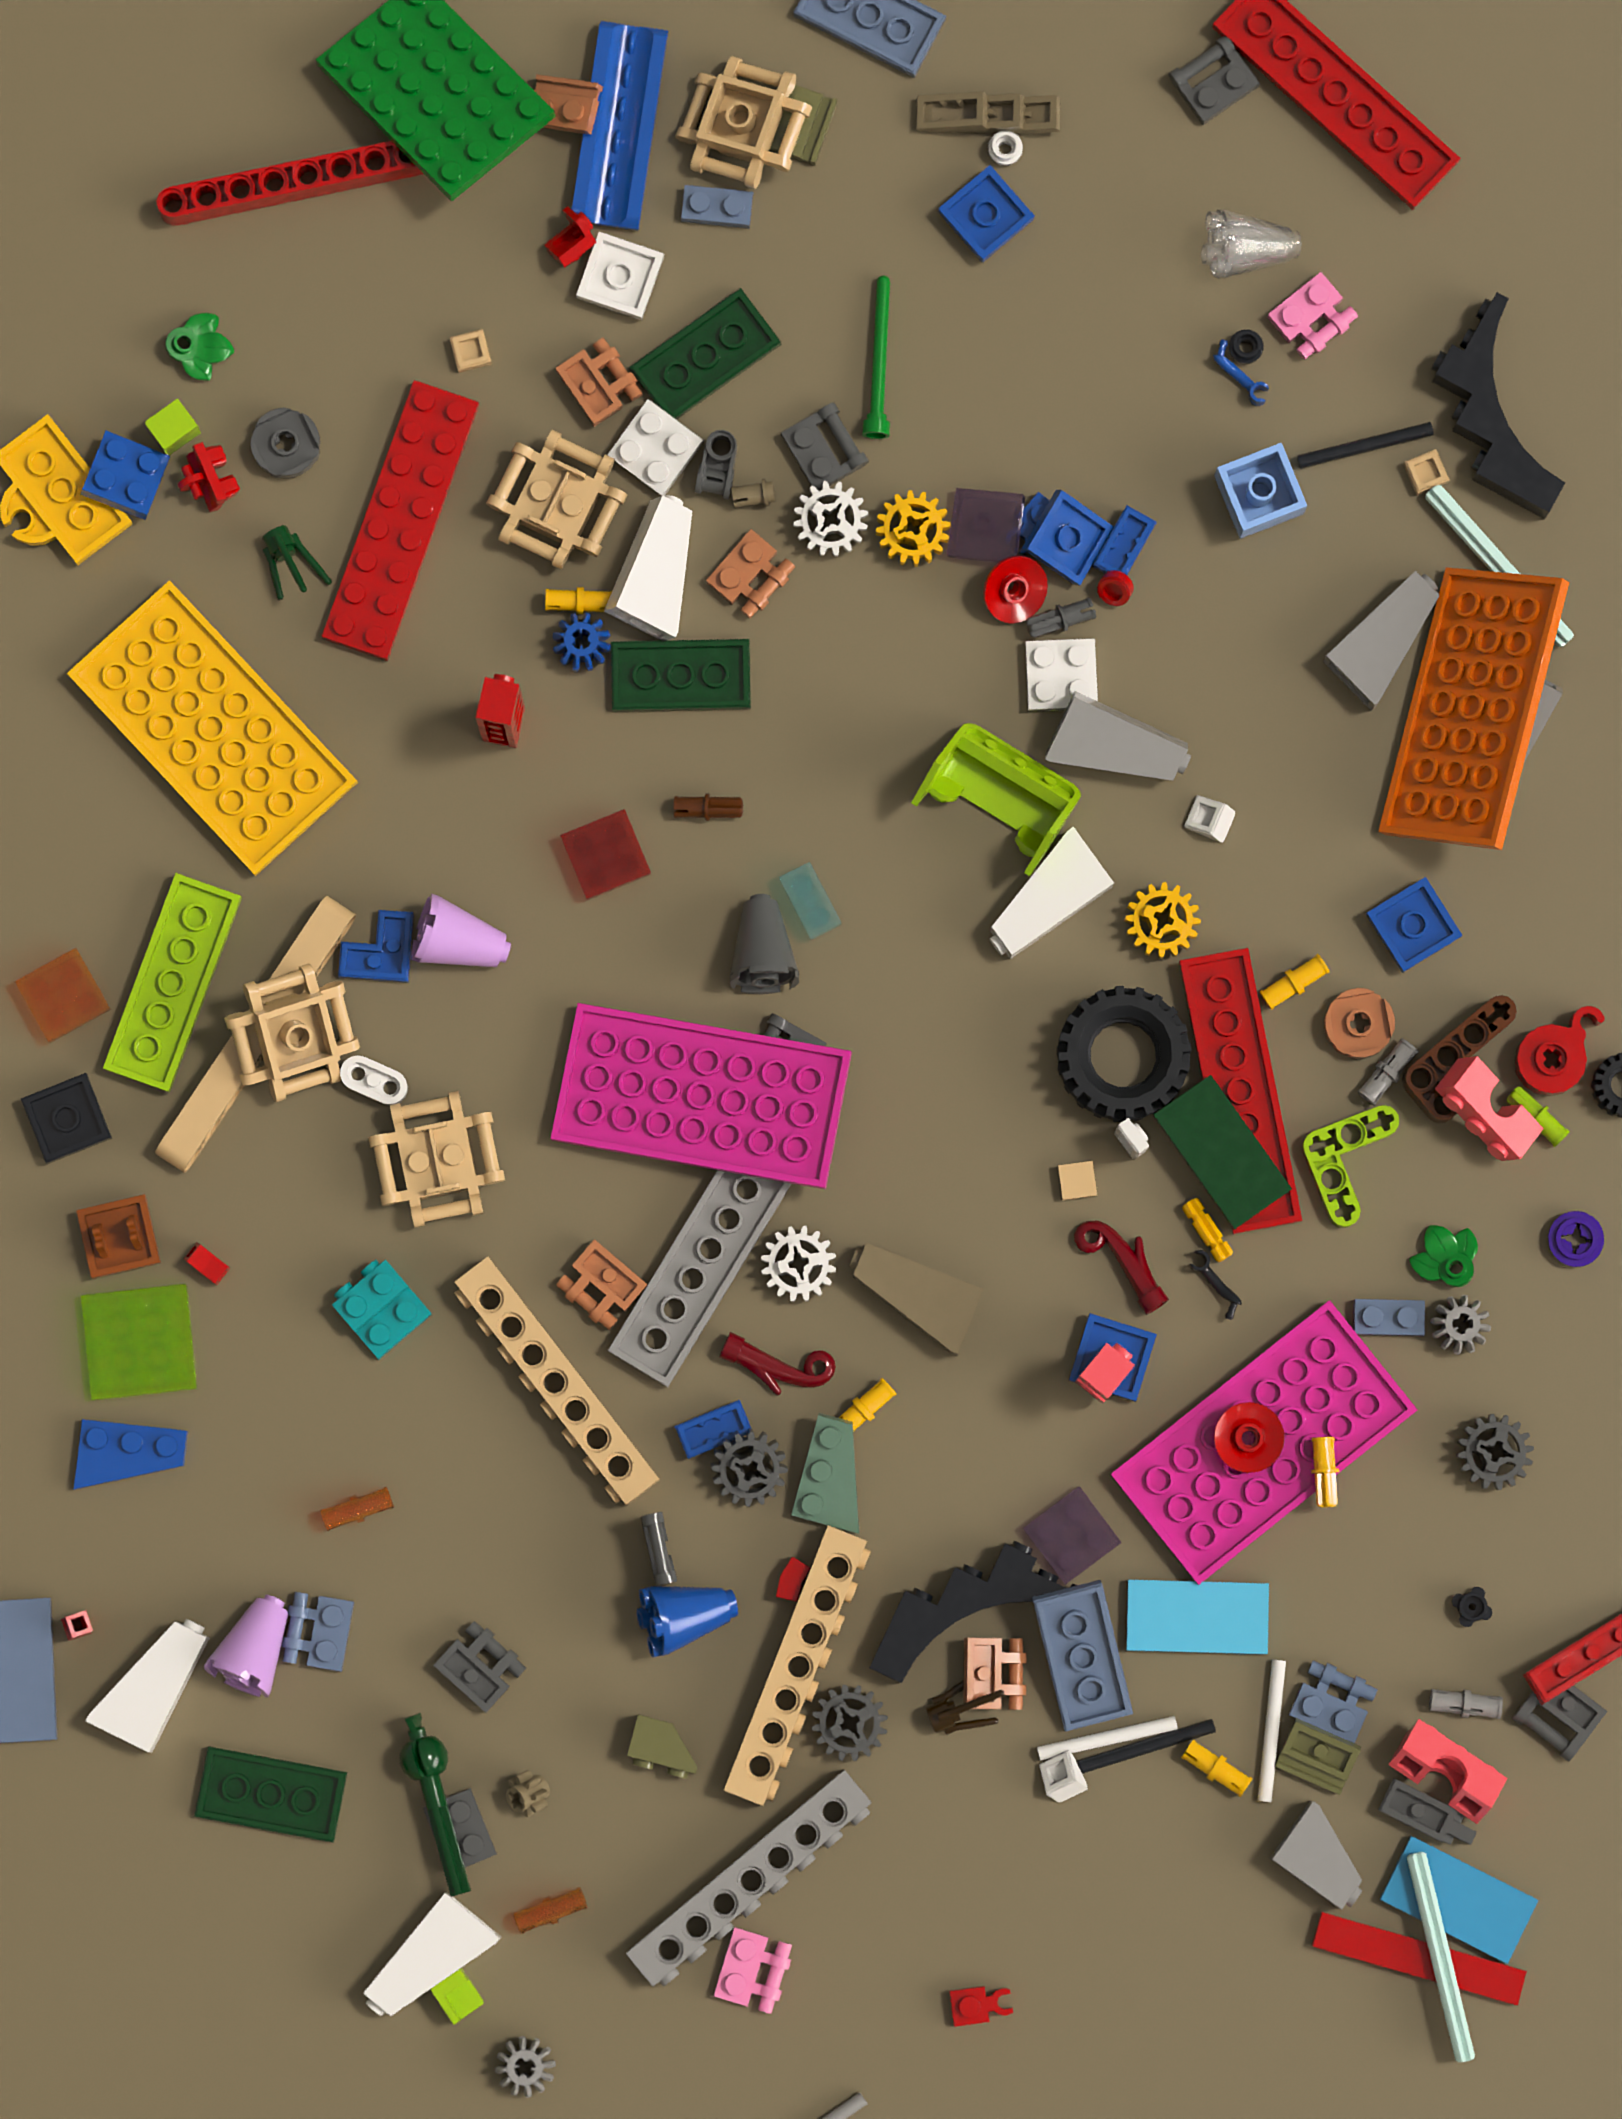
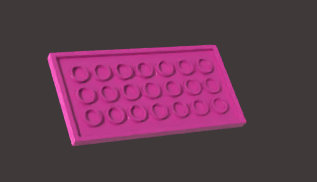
M578 1003L551 1140L826 1190L852 1052Z
M1329 1300L1111 1473L1110 1476L1192 1579L1199 1585L1316 1492L1315 1474H1311V1470H1314L1312 1438L1334 1437L1335 1468H1338V1473H1340L1418 1409ZM1245 1402L1259 1403L1271 1409L1280 1419L1285 1434L1284 1447L1279 1458L1267 1469L1255 1473H1244L1230 1468L1219 1457L1214 1444V1431L1221 1415L1232 1406ZM1249 1431L1242 1434L1243 1443L1246 1445L1253 1444L1255 1440L1253 1433Z

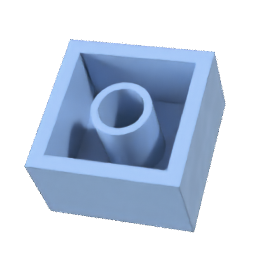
M1282 442L1219 466L1216 469L1214 477L1240 539L1305 513L1307 503Z

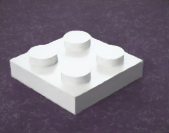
M599 232L596 238L597 243L594 244L576 297L597 306L642 320L664 259V253Z
M647 399L610 450L608 456L614 458L617 463L661 496H664L698 451L704 440L658 405Z
M1095 639L1025 642L1028 712L1066 710L1074 691L1098 701Z

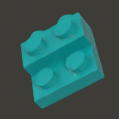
M376 1259L360 1272L364 1278L354 1287L348 1282L333 1295L337 1301L332 1304L378 1360L432 1315L386 1259L381 1264Z

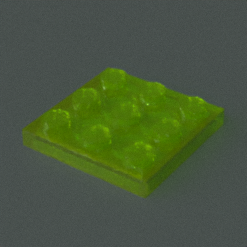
M187 1284L81 1295L91 1400L198 1389Z

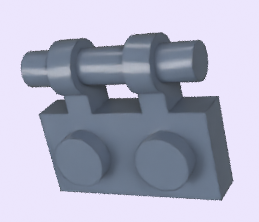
M295 1592L293 1605L288 1607L290 1622L287 1637H283L282 1647L285 1648L282 1662L296 1664L298 1652L302 1650L309 1652L306 1666L342 1672L355 1602L319 1596L317 1609L315 1610L306 1608L309 1594ZM304 1618L315 1620L311 1641L301 1640Z
M1313 1660L1307 1673L1319 1678L1316 1688L1302 1683L1288 1715L1355 1743L1368 1711L1355 1705L1359 1697L1372 1702L1378 1689L1365 1684L1366 1680L1356 1676L1352 1678L1336 1671L1337 1667L1329 1663L1323 1665ZM1330 1683L1348 1691L1345 1701L1326 1693Z

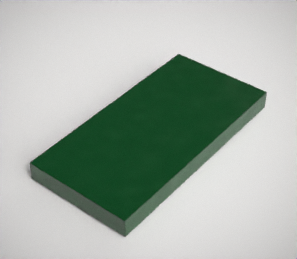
M740 288L630 366V371L652 401L677 420L781 345V341Z
M749 639L611 642L612 712L751 709Z
M1211 1075L1153 1115L1234 1230L1292 1190Z
M208 1746L194 1817L334 1843L348 1772Z

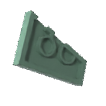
M819 1413L791 1515L859 1534L853 1422Z

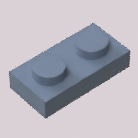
M685 185L681 222L750 229L753 192Z
M1354 1299L1353 1330L1357 1335L1425 1336V1300Z

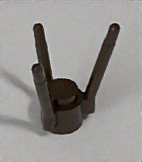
M962 1680L944 1694L932 1698L934 1704L927 1706L926 1710L935 1733L944 1730L946 1735L958 1730L997 1724L999 1720L996 1717L955 1722L961 1720L960 1713L1003 1697L1004 1691L998 1690L956 1706L953 1700L949 1702L947 1700L964 1689V1680Z

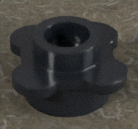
M1474 1587L1471 1592L1464 1595L1456 1594L1452 1598V1605L1458 1609L1460 1614L1459 1623L1464 1627H1470L1474 1621L1480 1619L1488 1620L1492 1616V1609L1487 1605V1601L1484 1598L1485 1591L1481 1587ZM1471 1603L1475 1605L1474 1610L1469 1609Z

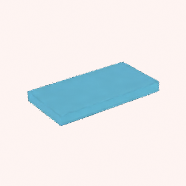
M1128 1580L1126 1651L1268 1654L1269 1583L1202 1582L1198 1585L1195 1581Z

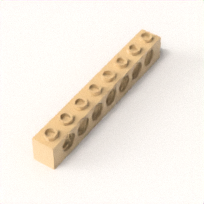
M488 1256L455 1281L459 1289L454 1294L466 1309L471 1306L476 1309L481 1316L475 1320L487 1337L493 1333L502 1343L497 1350L509 1365L516 1361L523 1371L518 1376L530 1393L535 1389L539 1391L545 1399L540 1403V1406L551 1420L559 1417L566 1426L561 1433L573 1448L580 1445L588 1456L582 1460L594 1476L601 1472L609 1484L604 1489L616 1504L622 1500L628 1506L660 1481ZM495 1291L500 1295V1303L495 1309L488 1310L482 1307L481 1297L485 1292ZM510 1318L519 1320L522 1325L521 1332L516 1337H507L502 1332L503 1323ZM530 1346H537L543 1351V1358L537 1365H529L523 1359L525 1350ZM551 1374H559L564 1378V1387L558 1393H550L545 1388V1380ZM575 1401L583 1403L586 1407V1414L579 1421H572L566 1415L567 1406ZM595 1429L605 1431L608 1437L606 1445L600 1449L590 1447L587 1442L589 1433ZM623 1457L628 1461L629 1470L624 1476L616 1477L609 1472V1463L612 1459Z
M827 1526L724 1791L762 1806L766 1799L773 1802L780 1784L779 1781L774 1780L779 1766L786 1769L793 1748L788 1747L787 1744L792 1733L799 1735L806 1715L801 1714L800 1711L805 1700L812 1702L819 1682L813 1680L818 1667L822 1669L826 1667L832 1649L826 1647L831 1634L835 1636L839 1634L845 1616L839 1614L844 1601L851 1603L858 1583L852 1581L857 1568L864 1570L871 1550L865 1548L866 1540ZM833 1558L844 1559L848 1565L847 1574L842 1578L832 1577L827 1570L830 1560ZM825 1590L834 1595L835 1605L831 1610L821 1611L816 1607L814 1599L818 1592ZM814 1623L821 1628L822 1638L818 1643L808 1644L803 1640L801 1632L805 1625ZM801 1656L808 1661L809 1671L805 1676L795 1677L789 1672L788 1665L792 1658ZM783 1689L791 1690L796 1696V1704L790 1710H781L776 1705V1695ZM775 1722L783 1728V1737L779 1742L768 1743L765 1741L762 1731L766 1724ZM755 1756L766 1757L770 1762L769 1772L761 1777L752 1774L749 1768L752 1758Z

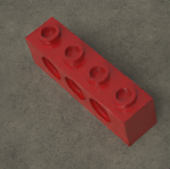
M494 674L493 678H484L476 714V721L482 741L517 748L525 705L520 685L514 683L515 679L513 677Z

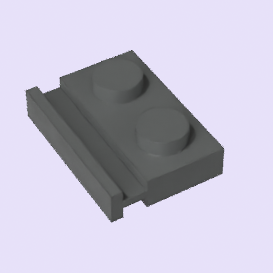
M470 1788L446 1798L464 1866L468 1867L497 1855L472 1789ZM424 1807V1813L432 1830L427 1808Z

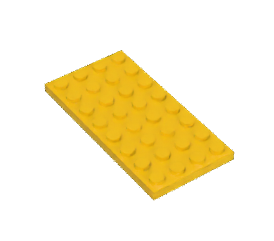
M170 580L67 673L255 876L358 783L350 772Z

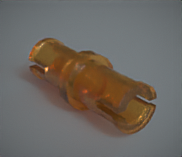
M386 1486L381 1490L358 1498L356 1495L350 1496V1501L324 1510L322 1509L320 1512L328 1532L333 1528L356 1520L358 1523L365 1521L364 1517L390 1508L392 1509L394 1506Z
M578 1887L573 1891L552 1899L550 1896L542 1899V1903L519 1912H514L513 1914L521 1934H524L547 1923L557 1924L560 1918L583 1909H588V1905L581 1888Z

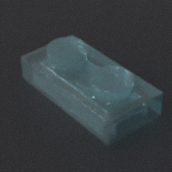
M810 862L779 877L810 940L842 925Z

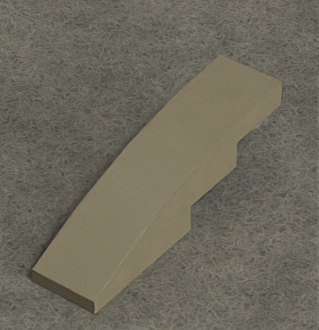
M984 91L917 95V130L996 134L1000 131H1010L1013 133L1060 132V97L1058 95L1024 97L1021 93L987 95Z

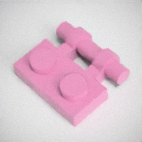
M1320 272L1271 311L1267 318L1288 343L1299 335L1305 342L1296 350L1303 359H1306L1312 353L1318 354L1326 347L1325 343L1337 333L1343 334L1350 328L1349 324L1358 315L1350 306L1342 313H1338L1334 309L1342 301L1343 297L1323 273ZM1324 316L1329 323L1317 333L1314 332L1310 326Z
M734 1927L714 1996L748 2007L751 1994L754 1993L762 1996L758 2010L771 2014L775 2000L779 2001L782 1990H779L784 1970H788L791 1959H788L792 1945L778 1941L775 1954L765 1951L768 1937ZM761 1962L771 1965L765 1985L755 1982Z

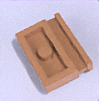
M536 74L535 79L537 83L533 90L555 112V118L543 128L591 135L599 105L598 96L599 92H602L603 87L595 82Z

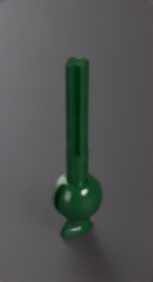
M421 1713L405 1717V1723L410 1729L408 1731L410 1741L405 1743L401 1749L400 1766L410 1779L414 1781L419 1780L450 1896L453 1897L471 1892L439 1775L446 1770L448 1751L444 1743L436 1736L426 1735L425 1727L421 1725Z

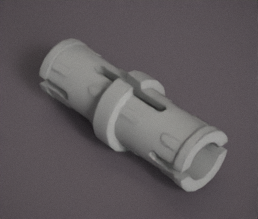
M1401 1038L1384 1061H1379L1375 1065L1376 1070L1373 1075L1357 1091L1359 1095L1375 1106L1392 1083H1397L1400 1080L1401 1072L1418 1054L1417 1049Z
M1431 1689L1429 1711L1460 1714L1463 1718H1469V1715L1500 1719L1503 1697L1472 1694L1471 1690L1450 1692Z

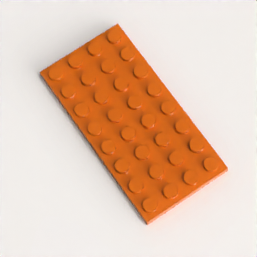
M1445 568L1439 591L1440 596L1437 599L1378 832L1387 836L1502 850L1569 586L1568 581L1556 577Z

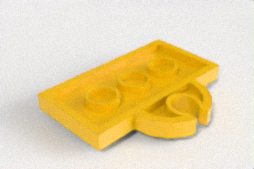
M48 414L0 450V466L13 482L4 492L0 504L2 523L5 527L11 525L13 517L20 512H25L31 517V522L27 528L15 530L12 534V537L18 542L35 546L45 545L57 539L75 563L79 565L133 524L125 512L80 495L90 467Z

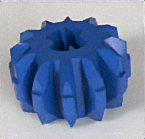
M573 613L570 615L571 626L563 620L559 622V627L565 633H553V640L560 642V644L553 647L554 654L565 653L560 660L563 666L573 659V671H579L581 662H585L586 669L592 671L593 665L591 660L594 659L598 663L603 664L605 659L600 652H610L611 650L610 644L602 642L610 638L609 630L599 631L603 626L601 619H597L590 625V613L584 614L583 622H578L577 615ZM583 635L587 636L589 646L583 649L581 645L580 649H577L575 638L581 636V639H583Z

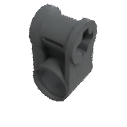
M717 430L708 436L702 463H700L695 493L700 494L704 491L723 496V499L729 500L737 456V442L729 431ZM725 440L729 442L732 447L730 452L724 456L715 454L712 451V446L716 441Z

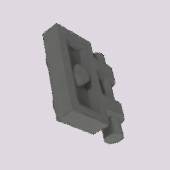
M473 1621L465 1630L475 1640L469 1648L457 1639L434 1666L487 1713L510 1687L500 1676L508 1670L518 1678L526 1670V1667L517 1660L518 1655L512 1649L507 1651L493 1638L495 1634L488 1628L484 1630L478 1623ZM483 1648L498 1661L492 1670L476 1656Z

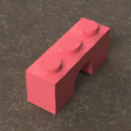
M1478 1056L1458 1058L1435 1088L1443 1097V1103L1465 1121V1126L1471 1133L1479 1136L1488 1146L1487 1150L1493 1157L1501 1161L1521 1159L1544 1128L1523 1105L1502 1106L1496 1114L1491 1107L1490 1096L1499 1079Z
M1106 1343L1075 1382L1103 1404L1135 1366L1129 1361L1133 1356L1118 1343L1113 1347Z
M1420 1719L1405 1734L1388 1764L1416 1784H1419L1427 1773L1431 1771L1439 1772L1446 1776L1453 1787V1794L1447 1805L1476 1824L1492 1808L1508 1779L1494 1767L1484 1763L1469 1753L1464 1747L1454 1743L1439 1733L1433 1726L1426 1724Z

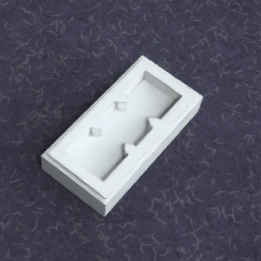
M1129 1118L1120 1123L1114 1131V1135L1132 1159L1140 1157L1149 1147L1146 1142L1149 1139L1143 1129L1137 1123L1133 1124Z

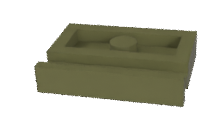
M795 85L789 98L809 104L812 110L809 118L804 119L791 158L799 161L803 160L815 166L838 104V99H831L823 96L821 93ZM783 112L770 151L778 153L792 113Z
M1296 1718L1282 1747V1751L1277 1758L1275 1767L1340 1795L1361 1751V1746Z

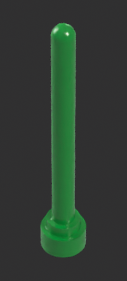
M885 275L878 277L876 284L870 413L866 415V419L863 420L862 436L870 439H885L890 436V422L887 420V415L884 414L890 279Z

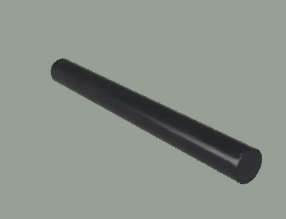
M1431 422L1297 455L1300 469L1432 436L1434 435Z
M1209 1719L1078 1760V1766L1081 1773L1084 1774L1215 1733L1216 1729L1213 1720Z

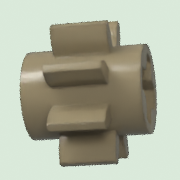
M526 1770L508 1780L511 1788L506 1792V1799L512 1810L518 1813L524 1811L525 1816L529 1817L548 1807L545 1799L549 1797L550 1789L547 1781L541 1775L536 1774L532 1776L530 1770Z

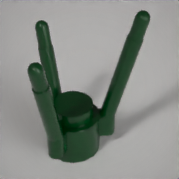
M286 525L276 527L262 537L266 548L262 551L268 561L277 599L282 600L284 596L275 558L279 562L285 560L300 591L303 593L307 591V587L292 559V556L296 553L294 548L298 550L327 585L332 584V580L303 546L297 533L291 534Z

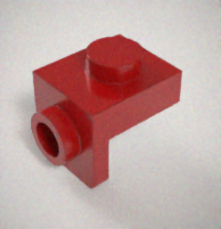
M568 206L562 211L570 225L544 244L548 253L563 267L577 261L585 251L597 243L590 232L594 227L582 211L576 214Z

